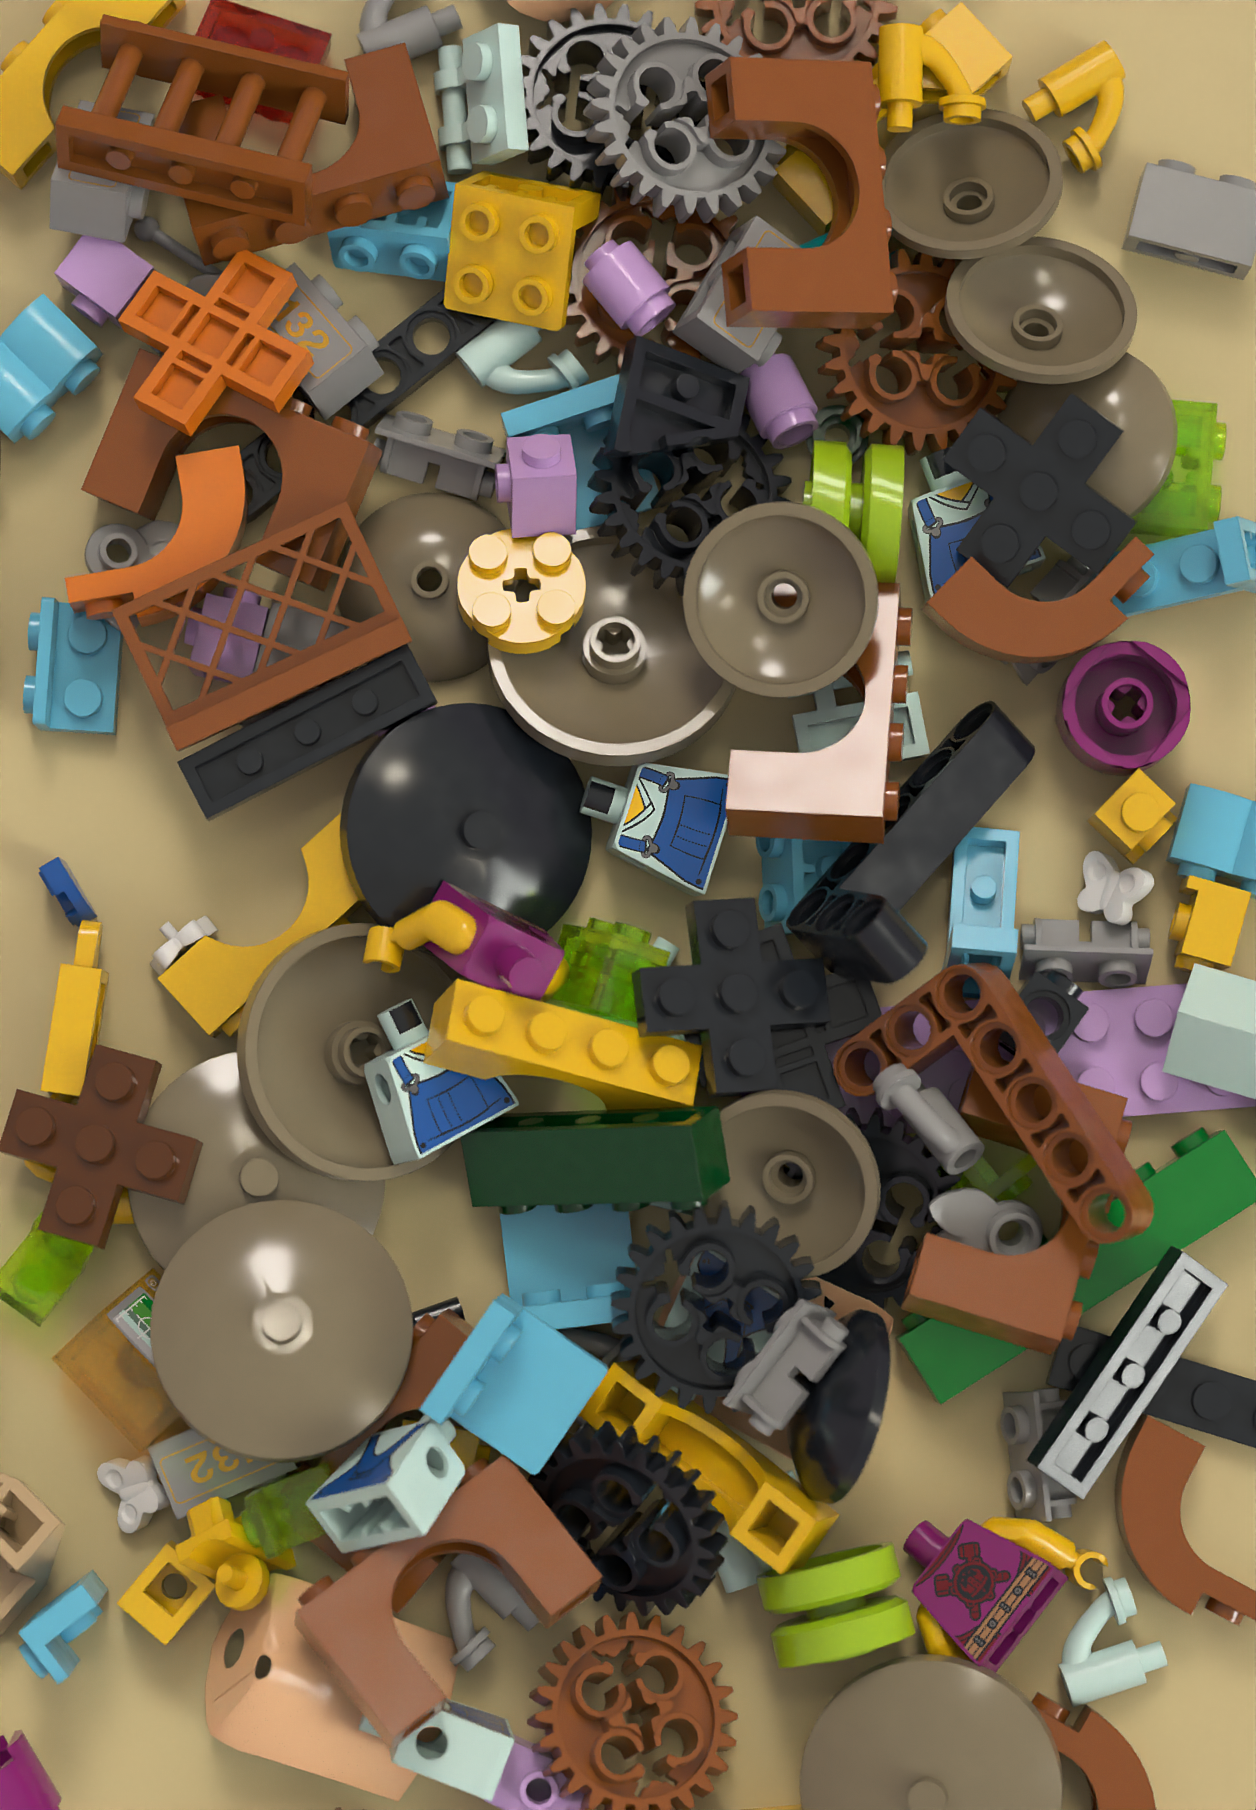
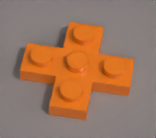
M243 250L235 254L207 295L203 296L153 270L118 319L125 333L164 353L133 397L138 408L190 437L226 387L280 413L314 364L309 350L268 330V327L298 287L293 273L248 250Z

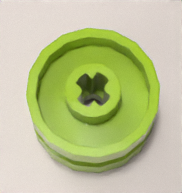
M814 440L809 481L804 482L802 504L823 510L848 527L868 553L875 570L877 582L895 583L903 508L904 446L871 444L863 456L860 483H851L852 452L847 443Z
M892 1542L876 1543L809 1558L804 1567L780 1574L775 1569L756 1576L765 1611L773 1614L806 1611L805 1615L777 1625L770 1633L779 1668L830 1663L872 1652L879 1647L908 1638L916 1633L906 1599L896 1595L865 1599V1595L893 1585L901 1576Z

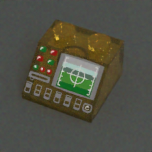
M155 1268L148 1271L99 1312L51 1358L140 1453L148 1450V1447L154 1445L182 1418L167 1398L159 1381L153 1360L150 1339L151 1312L155 1294L162 1278Z

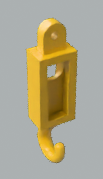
M90 920L81 921L73 965L60 963L40 1090L53 1093L49 1098L74 1105L78 1103L95 1046L99 1041L109 977L108 972L97 969L103 925L102 922ZM23 1160L25 1166L36 1177L50 1183L53 1182L56 1169Z

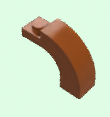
M1134 537L1084 589L1065 599L1048 602L1025 599L1010 592L971 556L926 602L921 610L952 639L983 656L1000 661L1023 664L1057 661L1093 647L1128 619L1110 599L1116 596L1124 604L1149 579L1150 575L1142 567L1154 553L1137 537Z
M1141 1414L1123 1448L1115 1480L1116 1519L1120 1535L1131 1560L1143 1578L1155 1591L1189 1615H1192L1202 1594L1205 1593L1210 1596L1205 1606L1209 1611L1237 1626H1240L1245 1615L1256 1621V1591L1217 1571L1201 1560L1189 1545L1182 1528L1180 1507L1183 1491L1206 1446L1148 1415Z
M1040 1692L1036 1693L1032 1703L1050 1729L1058 1751L1073 1760L1086 1777L1091 1793V1810H1156L1153 1790L1139 1757L1128 1741L1109 1721L1085 1704L1075 1723L1071 1726L1065 1722L1071 1711Z

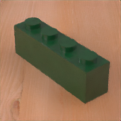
M718 1106L503 1113L460 1137L472 1207L498 1206L499 1213L505 1215L527 1212L534 1209L537 1205H554L555 1211L558 1213L583 1211L592 1207L593 1204H612L614 1211L628 1212L645 1208L655 1202H670V1208L673 1210H691L707 1205L709 1197L731 1181Z

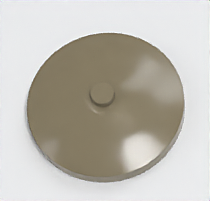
M601 526L576 530V534L562 536L569 541L571 551L580 561L585 574L586 593L581 618L575 627L573 623L571 628L561 635L560 642L549 649L536 653L514 654L500 651L489 645L487 638V659L493 686L500 701L513 720L529 736L558 754L573 760L602 766L640 765L669 757L696 742L712 728L729 705L736 686L718 675L707 664L695 647L685 620L683 596L678 594L675 578L668 577L659 589L653 588L654 570L646 567L640 574L634 577L630 572L636 558L631 553L615 559L611 556L614 548L620 541L616 535L599 537L597 531ZM638 528L637 533L641 536L644 529ZM523 579L514 580L513 584L504 588V591L514 592L518 602L529 601L530 592L538 590L536 585L530 584L528 580Z
M353 923L320 930L301 938L283 950L264 969L255 982L242 1011L237 1037V1066L243 1094L253 1117L268 1139L282 1153L302 1167L325 1177L352 1182L380 1181L412 1173L437 1159L457 1140L455 1139L421 1159L394 1165L389 1155L364 1073V1065L367 1062L393 1049L377 1015L412 998L427 1030H429L434 1003L456 979L466 980L439 957L430 956L416 950L409 951L404 949L401 969L396 973L381 971L382 962L362 963L369 929L373 926H380L376 923Z
M237 1052L212 1058L183 1073L169 1084L148 1109L144 1122L145 1125L196 1138L203 1143L184 1205L128 1189L130 1209L135 1227L150 1255L164 1271L180 1247L205 1224L224 1213L252 1203L292 1200L317 1204L352 1219L373 1235L384 1201L385 1180L352 1182L325 1177L302 1167L282 1153L268 1139L249 1109L239 1079Z
M273 1200L245 1205L218 1216L195 1232L180 1247L168 1264L155 1294L150 1322L151 1348L156 1372L167 1398L182 1419L204 1439L229 1453L251 1460L272 1463L299 1462L330 1454L350 1444L369 1430L388 1409L402 1385L409 1364L413 1337L412 1310L404 1280L389 1253L379 1241L365 1228L337 1211L317 1204L292 1200Z
M932 1654L910 1655L880 1663L860 1673L843 1686L825 1706L813 1727L802 1758L800 1797L802 1810H1061L1063 1802V1773L1056 1743L1045 1720L1033 1703L1011 1682L984 1666H978L976 1663L962 1658Z

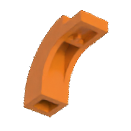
M239 445L175 456L182 493V515L175 535L159 554L144 563L126 568L65 578L69 604L74 613L86 612V618L89 620L114 617L111 610L239 551L248 516L247 483ZM212 578L198 585L190 608L203 600L206 593H210L220 581ZM188 590L165 600V602L182 608ZM153 606L138 613L137 618L141 626L145 627L169 620L179 614Z

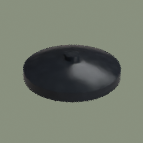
M458 703L424 710L405 719L382 734L363 755L348 783L340 817V844L349 881L365 910L380 926L394 928V925L399 920L430 904L444 880L543 928L547 932L560 920L572 904L583 883L589 863L592 843L591 816L579 812L585 792L583 783L568 757L552 751L529 736L504 708L487 704ZM423 945L414 949L416 951L428 954L430 956L437 957Z

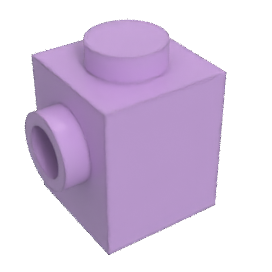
M82 235L54 273L62 287L76 296L71 305L78 312L99 327H102L108 319L122 329L118 319L155 269L151 264L120 242Z
M535 434L523 437H506V464H495V488L497 503L507 502L512 538L536 537L547 532H555L560 535L576 534L577 473L571 435Z
M225 587L223 596L206 593L203 608L193 607L191 611L225 623L237 589ZM245 591L233 626L263 637L270 609L260 606L262 598L260 595ZM188 618L184 643L193 646L190 660L210 666L222 630ZM230 633L217 669L240 678L252 674L261 644ZM188 666L194 675L206 678L207 673ZM214 676L213 679L225 683H233L228 680L219 678L217 676Z
M514 1735L515 1741L493 1800L491 1802L484 1799V1801L503 1810H580L584 1794L579 1790L563 1799L559 1796L560 1790L567 1780L562 1773L550 1777L543 1776L542 1772L554 1760L551 1752H532L531 1747L534 1743Z

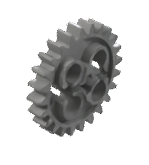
M664 17L655 28V33L646 23H643L632 34V39L623 35L612 47L613 54L607 52L596 66L601 75H596L586 89L596 99H592L583 110L584 116L600 121L586 135V140L589 142L605 144L606 149L595 160L596 165L604 166L614 163L618 169L610 185L614 188L629 181L634 186L630 203L632 205L637 204L645 195L653 198V216L657 218L669 205H673L678 223H684L693 214L695 207L703 223H709L718 214L719 208L727 217L733 215L742 206L741 200L750 204L762 192L760 185L765 187L777 174L772 165H775L786 154V149L772 140L724 139L733 151V155H727L716 146L714 139L710 138L706 90L701 86L699 77L705 78V75L729 57H742L739 55L742 47L743 38L739 35L728 45L721 43L720 25L717 23L705 35H699L695 17H689L680 28L679 33L670 17ZM760 53L750 56L756 58H763V56ZM639 85H645L652 88L660 100V104L648 116L645 124L646 127L655 126L659 128L657 131L648 129L638 141H634L629 149H627L625 143L629 138L627 135L631 127L629 124L637 118L650 102L642 94ZM679 113L680 118H675V120L671 121ZM700 119H702L700 123L695 127L694 122H698ZM655 145L665 147L672 154L675 164L663 161L658 156Z

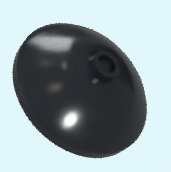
M863 1309L854 1310L837 1320L849 1331L842 1340L846 1347L819 1382L811 1381L801 1371L794 1378L810 1394L787 1423V1440L797 1478L807 1495L812 1500L826 1504H834L843 1499L860 1477L873 1449L887 1398L891 1363L889 1333L883 1318L879 1314Z

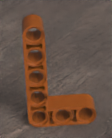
M969 963L952 965L942 970L845 1042L837 1051L833 1062L837 1083L845 1092L854 1096L876 1095L872 1087L874 1081L867 1075L864 1066V1060L870 1050L877 1055L880 1061V1073L886 1068L900 1063L907 1069L916 1071L919 1075L960 1045L1080 1230L1089 1239L1098 1243H1114L1142 1234L1150 1226L1154 1215V1203L1149 1191L1007 976L997 966L990 963ZM969 976L978 983L980 988V999L974 1009L969 1007L963 997V986ZM919 1013L927 1019L930 1026V1036L925 1045H922L916 1039L913 1032V1024ZM1004 1030L1013 1036L1016 1043V1053L1010 1063L1001 1057L998 1050V1040ZM1039 1085L1044 1086L1052 1098V1109L1046 1118L1040 1115L1034 1105V1093ZM1075 1139L1080 1141L1088 1152L1089 1162L1083 1173L1072 1165L1069 1158V1150ZM1110 1195L1116 1196L1125 1208V1219L1120 1228L1114 1226L1108 1220L1105 1213V1204Z

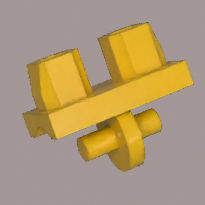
M219 1496L212 1497L186 1512L192 1537L175 1546L179 1564L215 1579L216 1594L220 1602L238 1611L254 1608L266 1596L270 1583L269 1571L275 1569L287 1571L297 1566L293 1549L271 1539L265 1518L253 1513L241 1515L234 1519L231 1502Z

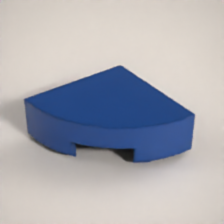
M57 857L39 867L40 872L38 873L51 895L56 896L67 919L73 926L76 925L79 928L82 920L91 921L98 917L64 860Z

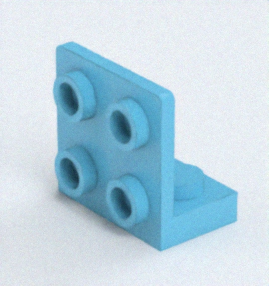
M620 374L501 413L506 437H523L535 434L571 435L577 473L576 530L601 526L608 518L607 515L595 514L589 511V506L593 500L602 493L588 488L587 483L593 473L600 470L592 463V460L600 447H605L603 440L608 434ZM638 469L639 474L644 481L652 485V489L637 508L636 512L639 514L652 510L650 503L659 492L653 473L645 469Z
M593 1204L592 1207L583 1211L558 1213L555 1211L554 1205H537L534 1209L519 1214H500L509 1296L512 1300L554 1329L611 1323L615 1317L627 1313V1311L612 1307L610 1296L612 1292L629 1290L628 1287L616 1280L615 1271L617 1267L635 1268V1263L629 1257L627 1248L632 1243L629 1211H614L612 1204Z
M502 1293L493 1300L419 1410L440 1425L449 1417L529 1473L537 1474L606 1376L608 1367Z

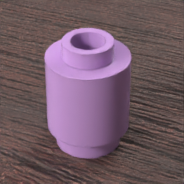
M610 240L594 251L584 263L589 272L584 277L583 284L622 330L629 328L635 336L641 337L661 323L676 306L675 302L668 295L671 289L670 286L632 241L618 245L614 240Z
M774 352L763 366L759 367L753 364L740 373V375L750 378L745 407L760 436L763 439L768 438L775 449L795 446L813 435V431L818 429L819 424L815 418L818 408L789 354H775Z

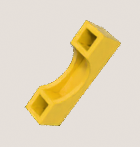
M55 0L42 19V23L45 26L29 44L26 41L18 43L7 54L0 67L3 71L0 76V173L21 190L57 150L56 132L51 115V96L54 84L62 69L71 59L91 47L101 45L100 21L103 14L165 28L186 5V1Z
M962 2L948 14L941 8L936 10L921 23L920 26L923 27V34L933 37L949 51L968 82L973 95L983 96L1008 73L1013 56ZM877 63L872 68L873 84H876L878 87ZM923 65L922 104L938 105L939 98L948 94L934 73L927 66ZM880 107L877 124L887 116L886 108ZM787 144L784 146L786 154L777 162L779 166L775 169L777 174L773 178L772 185L821 236L829 232L833 218V202L830 188L823 173L814 161L799 149Z
M341 813L301 848L308 871V894L299 917L287 931L267 943L246 947L224 944L205 935L157 978L209 1036L216 1038L224 1031L231 1038L238 1033L242 1011L247 998L259 976L277 955L291 944L314 932L339 925L351 924L347 918L362 906L349 881L343 862L340 844Z
M456 979L434 1003L423 1063L484 1080L503 1075H533L565 1081L595 1094L603 1101L606 1110L693 1107L702 1046L668 1036L639 1037L638 1028Z
M639 1359L613 1363L606 1376L579 1413V1416L596 1430L605 1421H610L618 1437L622 1435L629 1425L635 1426L638 1440L643 1444H646L655 1434L660 1440L659 1452L665 1456L676 1450L682 1452L678 1467L683 1472L691 1469H699L701 1471V1475L694 1485L697 1490H712L715 1492L716 1496L711 1501V1504L720 1513L724 1514L731 1536L780 1574L804 1567L840 1514L826 1503L812 1500L798 1481L713 1415L706 1413L705 1409L693 1400L683 1409L679 1407L678 1394L672 1389L657 1397L654 1393V1383L657 1377L655 1372L640 1380H637L634 1376V1367Z

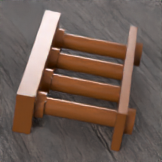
M103 14L100 21L102 68L110 70L91 112L63 105L55 122L58 168L305 227L312 210V164L302 161L319 119L343 125L346 124L349 116V72L330 68L322 64H313L156 27L139 21H131ZM135 75L171 84L153 126L117 118ZM196 90L232 98L215 141L179 133ZM257 105L294 113L277 156L241 147Z

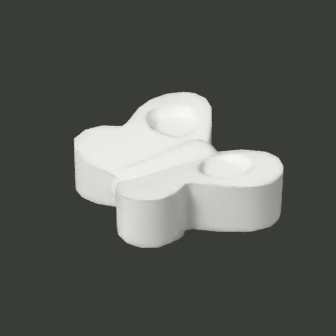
M1092 851L1084 859L1083 875L1086 888L1079 893L1077 903L1078 907L1085 912L1092 914L1104 913L1107 921L1121 926L1126 925L1132 919L1133 905L1151 892L1154 886V878L1150 872L1136 867L1120 872L1118 865L1111 856L1099 851Z
M203 916L197 921L192 920L179 932L168 921L159 929L168 939V942L152 955L151 967L161 976L205 935L213 938L218 929L207 916Z
M144 1455L132 1461L115 1458L99 1466L97 1471L98 1480L109 1490L118 1493L121 1499L117 1521L118 1526L123 1532L133 1533L146 1527L154 1512L168 1507L170 1504L163 1485L156 1478L157 1470L151 1456Z

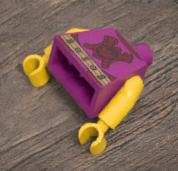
M444 880L430 904L399 920L394 925V928L387 926H373L370 928L362 962L365 964L382 962L381 971L396 973L401 969L404 949L411 951L423 945L466 978L485 987L544 1003L548 1002L564 987L568 980L570 969L568 962L563 958L565 951L543 928Z
M992 1516L981 1525L965 1519L950 1538L929 1521L925 1520L914 1528L903 1546L905 1553L926 1568L914 1583L911 1591L921 1602L917 1609L916 1620L927 1653L962 1658L994 1672L998 1671L1067 1579L1074 1585L1088 1590L1097 1588L1092 1583L1084 1581L1080 1575V1568L1085 1560L1092 1558L1093 1561L1108 1567L1107 1558L1101 1553L1086 1548L1075 1550V1543L1033 1519ZM1065 1568V1574H1066V1575H1064V1574H1063L1061 1571H1059V1570H1062V1569Z

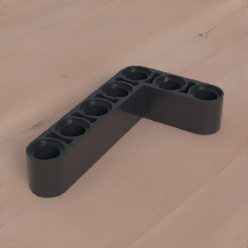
M987 701L976 706L957 723L901 786L898 821L886 820L884 844L852 842L793 908L786 920V927L816 958H823L824 967L831 973L883 984H892L908 975L925 956L928 943L905 920L899 911L1027 767L1035 754V746L995 702Z

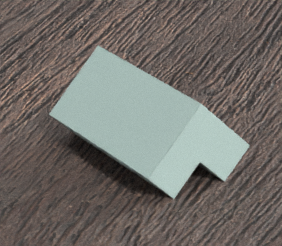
M1194 963L1177 1012L1162 1072L1256 1099V981Z

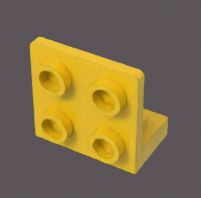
M484 170L456 183L444 306L450 310L552 331H559L564 328L567 318L576 230L599 218L601 193Z

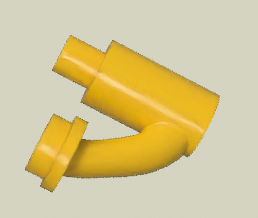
M892 23L879 27L878 89L881 98L880 107L887 109L888 131L899 133L912 131L913 109L922 106L923 65L927 66L934 73L948 94L938 100V108L943 111V121L945 123L971 125L981 122V111L986 109V98L973 95L956 61L940 42L931 36L923 34V27L916 24Z
M1102 40L1038 79L1040 90L1022 100L1023 108L1028 117L1033 122H1036L1052 111L1061 118L1097 96L1098 105L1087 132L1080 126H1077L1071 130V136L1062 141L1069 160L1081 174L1089 169L1096 171L1103 166L1099 153L1109 139L1123 107L1124 68L1112 47Z

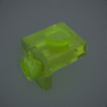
M1023 1154L997 1175L981 1156L973 1166L963 1172L961 1180L954 1185V1188H965L968 1185L970 1188L982 1190L993 1200L995 1198L999 1201L1013 1200L1033 1183L1026 1173L1035 1167L1037 1163L1030 1154Z
M43 1212L33 1222L27 1237L0 1269V1299L38 1327L42 1325L84 1272L93 1252L92 1246L46 1234L38 1230Z
M327 1462L255 1489L244 1498L247 1508L241 1512L244 1530L254 1548L262 1546L268 1560L281 1555L289 1548L327 1534L305 1504L332 1475Z

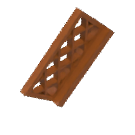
M347 501L341 502L111 610L166 725V730L176 751L185 750L362 667L401 646L413 643ZM341 519L351 540V546L343 568L307 556L315 530ZM305 535L300 552L282 547ZM273 551L296 559L284 596L248 583L257 557ZM356 553L368 577L350 571ZM246 563L241 580L223 574ZM304 563L340 575L327 611L291 599ZM212 578L238 587L225 623L190 611L198 585ZM348 578L373 587L384 612L361 623L335 615L334 613L346 579ZM188 590L182 608L165 602V600ZM245 590L281 603L268 639L233 626ZM153 606L179 614L167 650L165 651L141 642L130 617ZM288 606L324 618L314 645L300 651L276 642ZM187 618L222 630L210 666L174 654ZM331 621L349 627L325 639ZM230 633L266 646L256 672L240 678L217 669ZM273 649L290 654V656L267 666ZM146 651L164 657L158 675ZM171 660L207 673L198 699L173 710L162 686ZM214 676L233 682L209 693Z

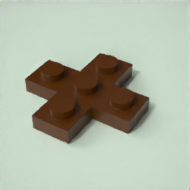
M96 1044L77 1105L20 1089L16 1090L0 1140V1152L8 1156L56 1169L38 1230L46 1234L104 1250L124 1188L184 1205L203 1143L196 1138L144 1124L162 1068V1064L158 1061Z

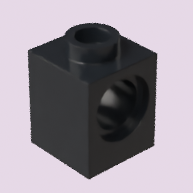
M1052 969L1046 977L1035 971L1030 974L1022 985L1018 995L1026 1007L1032 1000L1036 999L1046 1000L1055 1007L1058 1014V1024L1055 1030L1050 1035H1046V1037L1058 1054L1089 1010V1007L1078 1000L1083 990L1071 980ZM1004 1030L999 1037L998 1045L1015 1056L1016 1043L1014 1038L1008 1031Z

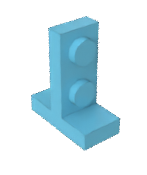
M1236 516L1213 522L1214 529L1145 545L1154 553L1142 567L1150 575L1149 579L1124 604L1116 596H1113V604L1126 617L1243 590L1256 594V522ZM1120 551L1115 552V553L1112 555V557L1109 559V561L1106 563V565H1107Z
M973 827L954 848L947 946L942 970L958 964L990 963L997 966L1007 976L1008 980L1010 979L1017 955L1018 929H1014L1020 831ZM969 976L963 986V997L980 999L978 983Z

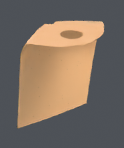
M269 1574L268 1593L262 1601L250 1610L238 1611L231 1609L220 1626L219 1632L212 1644L205 1683L206 1723L210 1735L236 1750L399 1801L413 1782L417 1773L393 1763L389 1747L382 1738L358 1730L363 1713L295 1626L296 1611L302 1607L298 1598L313 1584L282 1574ZM393 1617L396 1629L406 1646L446 1698L451 1700L458 1665L455 1666L450 1661L458 1652L453 1639ZM240 1628L244 1632L242 1653L235 1665L227 1668L224 1662L226 1646L232 1634ZM262 1655L270 1657L272 1662L271 1670L266 1677L257 1679L255 1676L257 1662ZM427 1726L419 1731L416 1738L422 1742L433 1741L437 1738L441 1729L435 1726Z

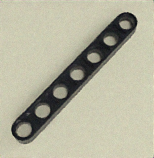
M445 288L378 341L380 346L373 350L372 353L377 362H391L399 368L401 372L399 385L387 394H378L372 392L369 388H365L346 404L351 410V421L369 429L457 358L456 352L497 319L447 309L443 303ZM427 322L440 323L450 333L448 346L438 354L428 355L422 353L414 344L415 332L421 325ZM305 399V400L303 401L304 403H307V404L311 405V404L307 401V399ZM312 408L309 417L316 420L317 411ZM265 432L240 451L246 482L251 485L253 491L251 503L248 505L246 524L255 520L278 501L281 491L282 473L274 471L267 464L266 455L273 443Z

